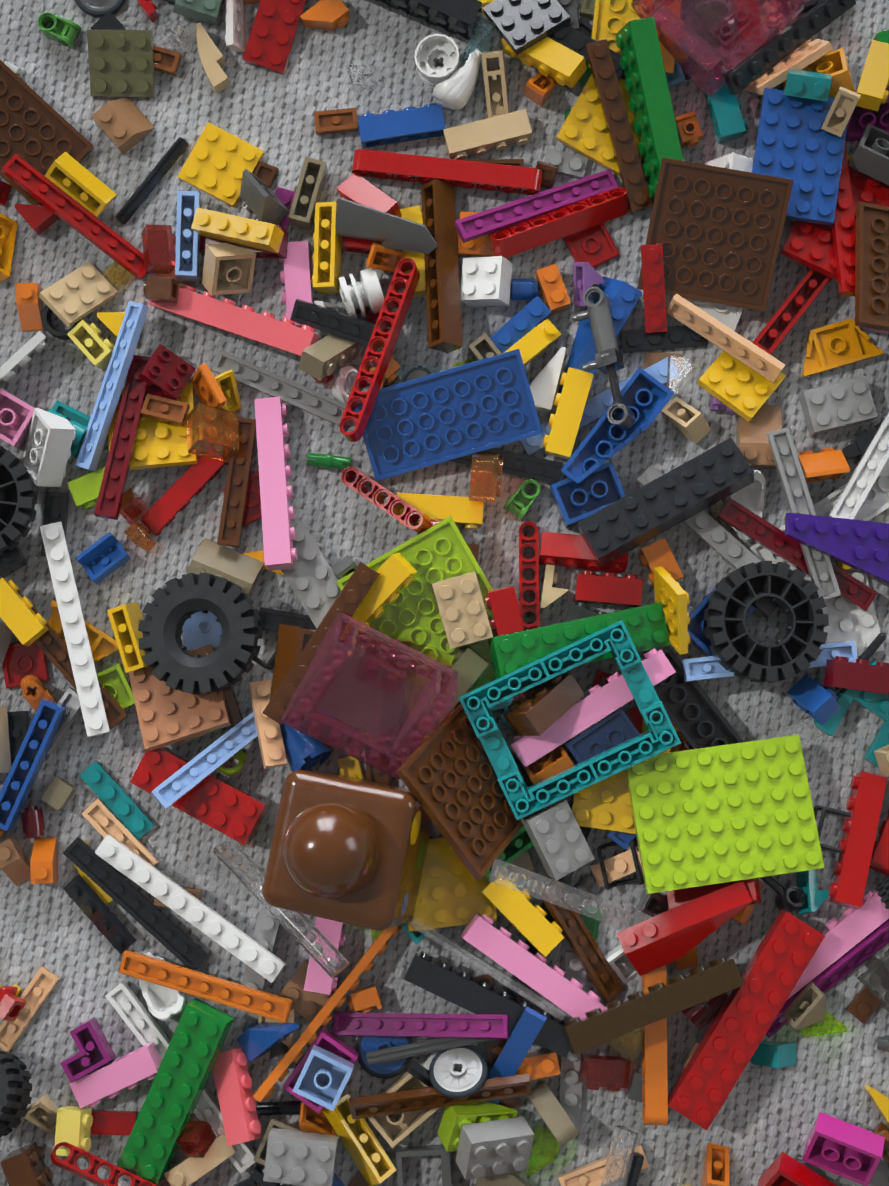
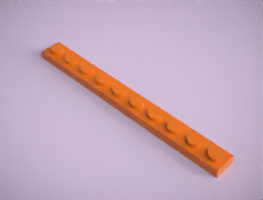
M398 925L384 929L254 1093L253 1097L257 1101L261 1102L263 1098L269 1099L275 1091L273 1085L276 1081H283L290 1072L287 1067L292 1061L295 1064L304 1054L301 1051L306 1043L308 1045L313 1043L318 1036L315 1032L320 1025L323 1027L327 1025L332 1018L330 1015L331 1011L335 1007L339 1009L346 1000L344 997L349 989L353 991L360 983L358 977L362 972L367 973L374 965L372 959L376 954L382 955L388 947L386 941L390 936L395 938L402 929L401 926Z

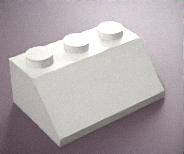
M34 408L22 463L32 476L36 486L61 487L62 481L66 476L67 460L71 456V444L76 435L75 428L67 419L39 408Z

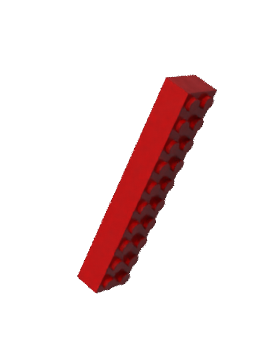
M781 909L741 975L744 985L731 991L668 1094L669 1107L706 1131L708 1130L825 935Z

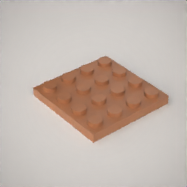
M210 644L188 651V653L194 657L196 655L205 657L212 653L213 647ZM152 667L128 672L144 749L147 752L231 725L223 691L218 693L211 692L210 694H193L174 690L166 686V682L158 680L152 674Z

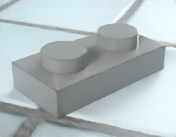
M547 148L544 162L558 166L557 174L579 179L584 178L588 157Z

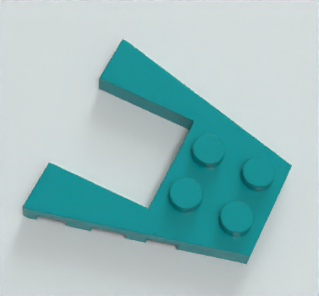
M871 661V662L869 663V665H875V666H876V662H875V661ZM844 689L836 700L841 708L822 726L815 720L811 725L828 736H832L851 702L855 701L884 721L863 759L879 768L874 751L889 744V695Z

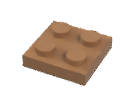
M305 960L278 996L293 1000L292 1008L311 1022L331 995L304 991L308 962Z

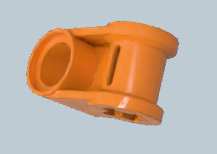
M27 675L21 680L22 695L35 712L42 699H49L56 703L59 702L58 700L55 701L52 697L53 693L46 688L37 676Z

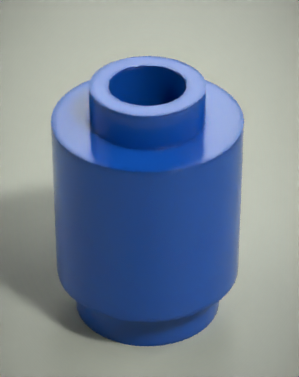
M511 278V300H532V298L538 295L537 281H532V278Z

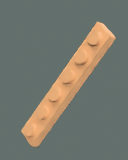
M676 294L672 298L666 313L772 383L775 382L785 367L784 363L680 295Z

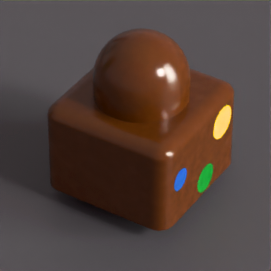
M293 771L286 777L283 785L262 888L263 898L270 906L372 930L380 931L405 924L411 920L414 914L432 820L407 788L324 771Z

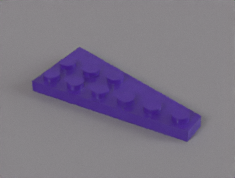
M786 513L785 536L806 546H811L827 556L830 555L867 575L870 574L881 579L880 581L889 584V523Z

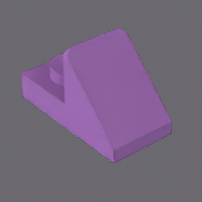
M573 262L574 305L586 306L583 301L585 291L592 287V284H603L606 282L588 262Z

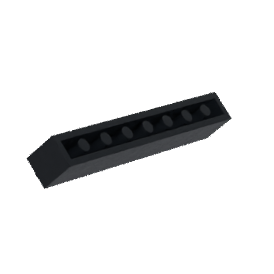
M423 951L420 954L415 953L404 976V980L474 1014L509 1015L510 1031L514 1030L526 1007H529L547 1017L534 1043L567 1058L570 1050L561 1030V1027L566 1026L565 1021L567 1020L557 1021L553 1019L554 1015L543 1009L539 1012L533 1009V1004L522 1000L520 1003L513 999L514 995L504 990L499 993L493 990L494 986L482 980L481 983L472 980L474 976L465 971L458 973L452 970V965L441 961L439 964L432 960L433 956Z

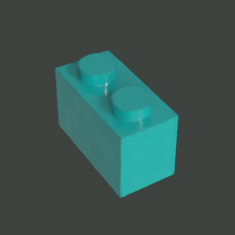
M789 69L784 95L828 101L832 75Z

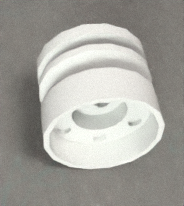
M429 35L421 40L416 47L414 58L419 77L426 86L433 90L443 79H448L456 70L462 67L458 47L453 39L446 35Z
M374 268L361 270V281L359 282L356 281L352 273L349 274L351 281L349 285L346 284L344 276L339 277V292L345 310L350 316L357 318L355 310L359 309L362 318L366 317V306L370 307L373 314L380 313L384 296Z

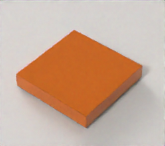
M204 363L198 367L190 382L193 384L194 392L205 412L211 419L218 415L227 399L207 363Z

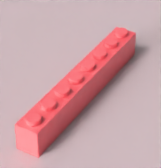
M184 285V288H178L177 303L149 301V305L300 357L304 349L316 343L319 339V335L310 326L302 324L300 328L294 326L295 322L289 319L282 318L279 321L274 319L275 315L262 311V314L254 312L255 308L243 305L242 308L235 306L236 302L223 298L222 301L216 300V295L211 296L210 293L205 291L203 295L196 293L197 289Z

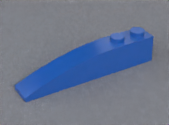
M603 277L606 283L599 284L598 287L611 300L610 312L617 339L643 292L624 281ZM600 297L594 301V304L599 301ZM590 318L579 322L565 373H567L569 367L583 371V365L595 360L594 354L597 352ZM598 369L586 372L592 373L595 376ZM562 385L560 386V390H559V393H560V394L562 393V389H563V386H562Z
M639 367L621 390L623 404L635 415L633 426L627 430L618 429L608 420L607 409L560 472L576 484H579L648 429L674 392ZM624 413L619 415L618 421L624 417Z

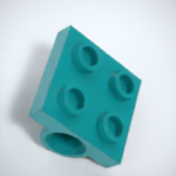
M57 400L53 408L47 412L67 419L75 428L76 435L70 450L71 456L77 458L91 417Z

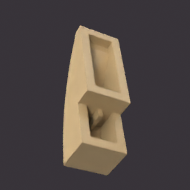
M199 22L196 24L199 56L209 83L215 93L218 94L230 86L229 79L221 68L226 63L223 55Z

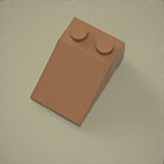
M763 405L749 422L737 415L736 445L751 468L777 470L766 434L782 429L781 406Z

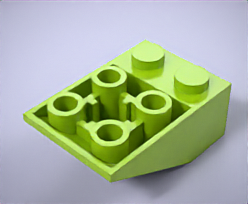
M486 1101L447 1106L444 1108L437 1134L446 1152L457 1151L462 1125L515 1118L518 1111Z

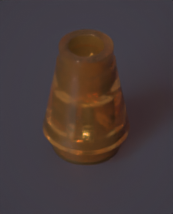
M135 521L124 532L128 540L146 552L156 545L142 523L139 524Z

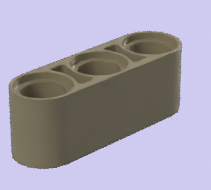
M544 1080L531 1089L532 1095H527L561 1147L580 1134Z

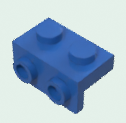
M110 532L76 557L78 563L83 566L96 585L131 559L121 543Z

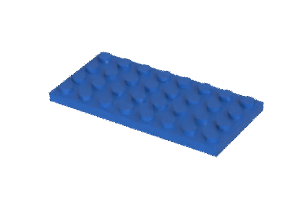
M520 349L381 388L363 434L376 481L543 434ZM363 406L357 407L355 412L361 411Z

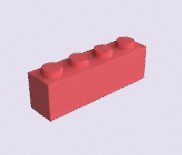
M242 1048L221 1052L212 1070L227 1146L262 1138L261 1124L256 1110V1100L253 1097L252 1079L249 1075L247 1057Z

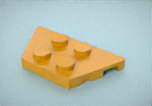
M852 318L810 330L808 334L802 378L881 356L883 351L881 348L878 349L869 340L870 337L861 331L859 326L855 325V321Z
M52 600L50 605L52 607L48 623L66 642L58 605L55 600ZM85 620L94 664L119 649L115 639Z

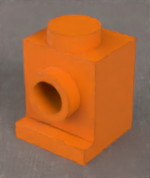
M695 110L675 117L680 146L684 147L687 145L688 148L698 145L703 137V133L696 118ZM692 127L693 131L689 132L686 128Z
M377 984L351 991V997L348 998L350 1010H355V1012L361 1010V1013L372 1011L375 1005H377V1009H381L383 1006Z

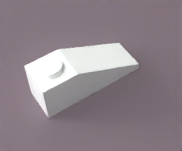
M561 347L530 385L537 411L551 413L566 351L565 347Z

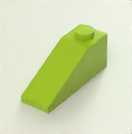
M105 467L67 483L78 508L90 510L96 507Z

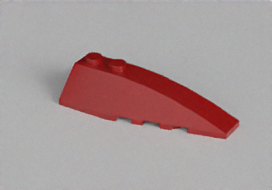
M744 880L679 905L616 934L625 955L638 974L642 976L681 959L711 933L718 930L721 925L752 903L753 900Z

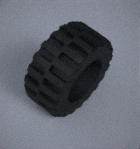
M0 1051V1138L13 1131L12 1128L19 1126L22 1122L20 1119L26 1116L28 1112L26 1109L27 1105L31 1104L32 1099L30 1097L32 1083H29L31 1076L29 1071L25 1070L27 1068L25 1063L19 1060V1057Z

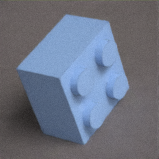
M314 1045L292 1092L334 1111L355 1064Z

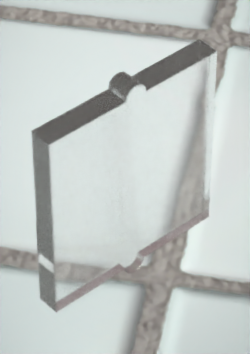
M668 356L667 388L673 391L674 395H680V398L685 396L699 398V385L697 382L700 379L701 361L688 359L687 356Z

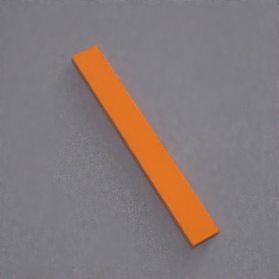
M129 950L124 951L119 969L121 974L285 1024L288 1022L293 1003L291 999Z

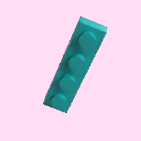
M95 761L80 775L85 783L137 840H140L155 826L150 818L98 761Z

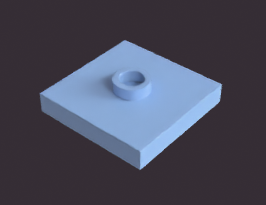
M202 611L192 614V618H188L182 627L184 645L187 647L186 651L195 650L210 644L213 648L218 647L222 639L220 638L222 627L220 622L216 621L217 617L210 611L207 614L202 613Z

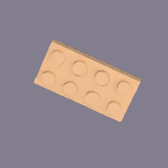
M810 38L743 90L763 95L765 88L772 89L785 81L789 69L802 70L833 50L831 43Z

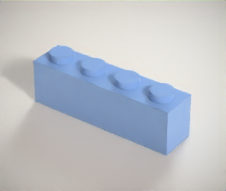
M196 191L177 192L175 277L178 282L199 283L200 235L191 229L196 209L201 208L200 193Z

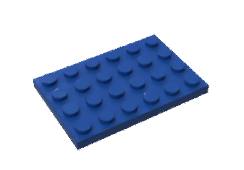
M765 88L752 173L794 180L785 219L832 226L834 223L847 125L841 137L821 129L835 98L828 97V101L786 96L784 95V90Z

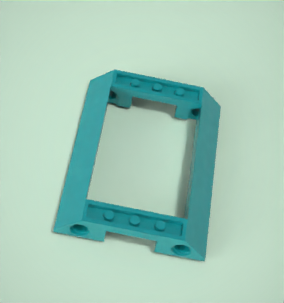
M623 620L458 697L477 738L480 739L498 777L497 780L516 820L681 744L668 714L648 677ZM611 651L649 730L527 787L490 707Z

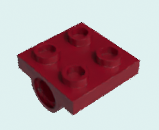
M159 344L138 378L147 383L145 388L149 394L160 397L166 396L169 399L177 400L196 368Z
M723 993L681 1012L701 1031L718 1014L728 995Z

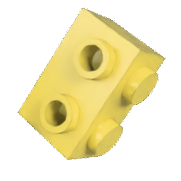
M81 320L67 335L96 367L103 370L109 364L115 345L108 338L104 340L101 337L100 333L102 331L96 324H89Z
M65 1106L57 1109L55 1146L60 1142H67L89 1152L92 1143L90 1138L93 1123L92 1108ZM58 1149L56 1151V1155L68 1157L65 1149Z

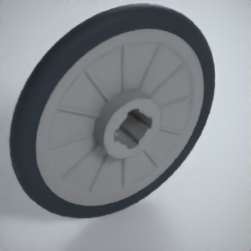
M468 1045L439 1051L432 1059L429 1067L430 1081L433 1087L442 1095L450 1098H464L474 1094L483 1086L488 1073L484 1056L477 1049Z

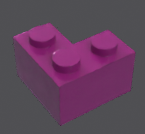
M95 1017L70 1031L79 1051L67 1057L60 1064L70 1083L115 1057Z

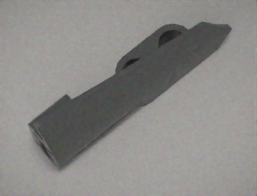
M341 197L338 198L336 212V235L379 241L387 248L429 254L438 246L426 225Z

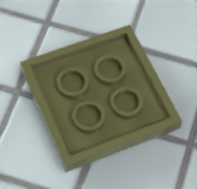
M87 30L91 96L155 97L152 30Z

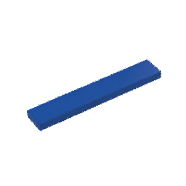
M526 1007L486 1079L515 1075L547 1017ZM498 1099V1100L486 1101V1102H490V1103H493V1104H497V1105H498L500 1099Z

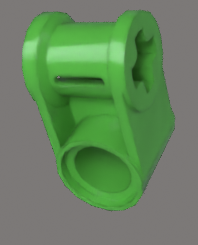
M45 12L38 17V26L45 37L57 41L72 49L74 47L73 42L76 35L82 30L78 24L49 12ZM53 23L51 28H45L46 24Z
M532 479L526 480L516 493L509 498L503 509H508L518 517L517 520L521 521L540 494L539 483ZM527 485H533L536 487L537 492L529 496L525 493L524 489Z

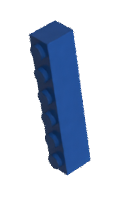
M41 700L0 791V828L5 831L14 829L68 709L52 700Z

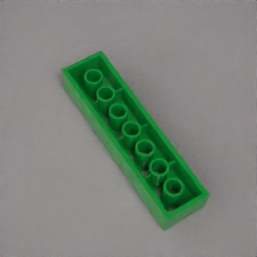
M654 17L629 21L617 32L616 45L620 48L622 56L620 58V65L625 71V88L629 91L630 95L629 108L634 114V131L638 134L639 138L638 151L642 155L644 162L642 169L644 176H647V188L652 203H654L662 157L684 160Z
M662 602L488 638L495 678L503 677L623 620L637 652L670 646ZM609 651L583 664L614 658V656Z
M197 998L187 1003L119 1159L118 1167L155 1185H158L165 1179L164 1173L172 1164L235 1019L234 1017Z

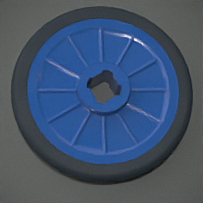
M358 1037L356 1042V1051L359 1053L358 1062L368 1074L382 1079L395 1077L407 1068L406 1065L411 1062L412 1057L368 1065L366 1054L371 1051L381 1050L380 1046L384 1044L388 1045V1048L413 1043L412 1038Z

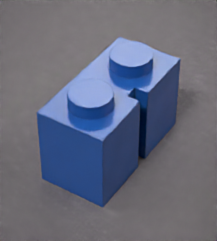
M807 675L787 692L794 704L821 726L841 708L836 701L838 699L837 695L831 689L825 690L823 684L818 679L812 680Z

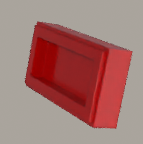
M93 1110L91 1134L130 1135L137 1120V1111Z

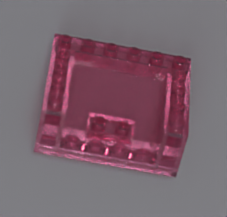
M637 0L633 4V10L641 19L654 17L659 41L693 82L710 97L726 83L723 77L725 73L775 37L804 9V0Z
M339 612L285 709L281 722L400 780L396 771L419 745L435 732L454 706L458 672Z

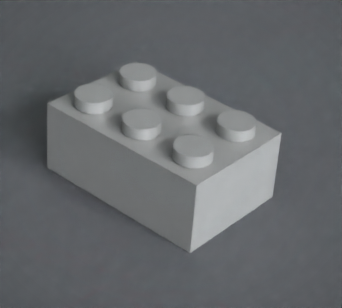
M866 375L805 390L799 395L809 436L870 422L878 417Z
M561 799L521 818L548 876L554 880L561 879L595 859L567 800Z
M524 1116L462 1125L455 1161L465 1180L527 1170L534 1133Z
M271 1128L268 1135L263 1181L300 1186H332L339 1136Z

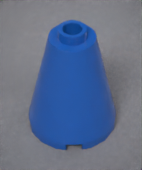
M286 717L283 724L280 725L286 759L291 771H314L312 767L318 763L322 765L330 757L331 752L329 748L298 720Z

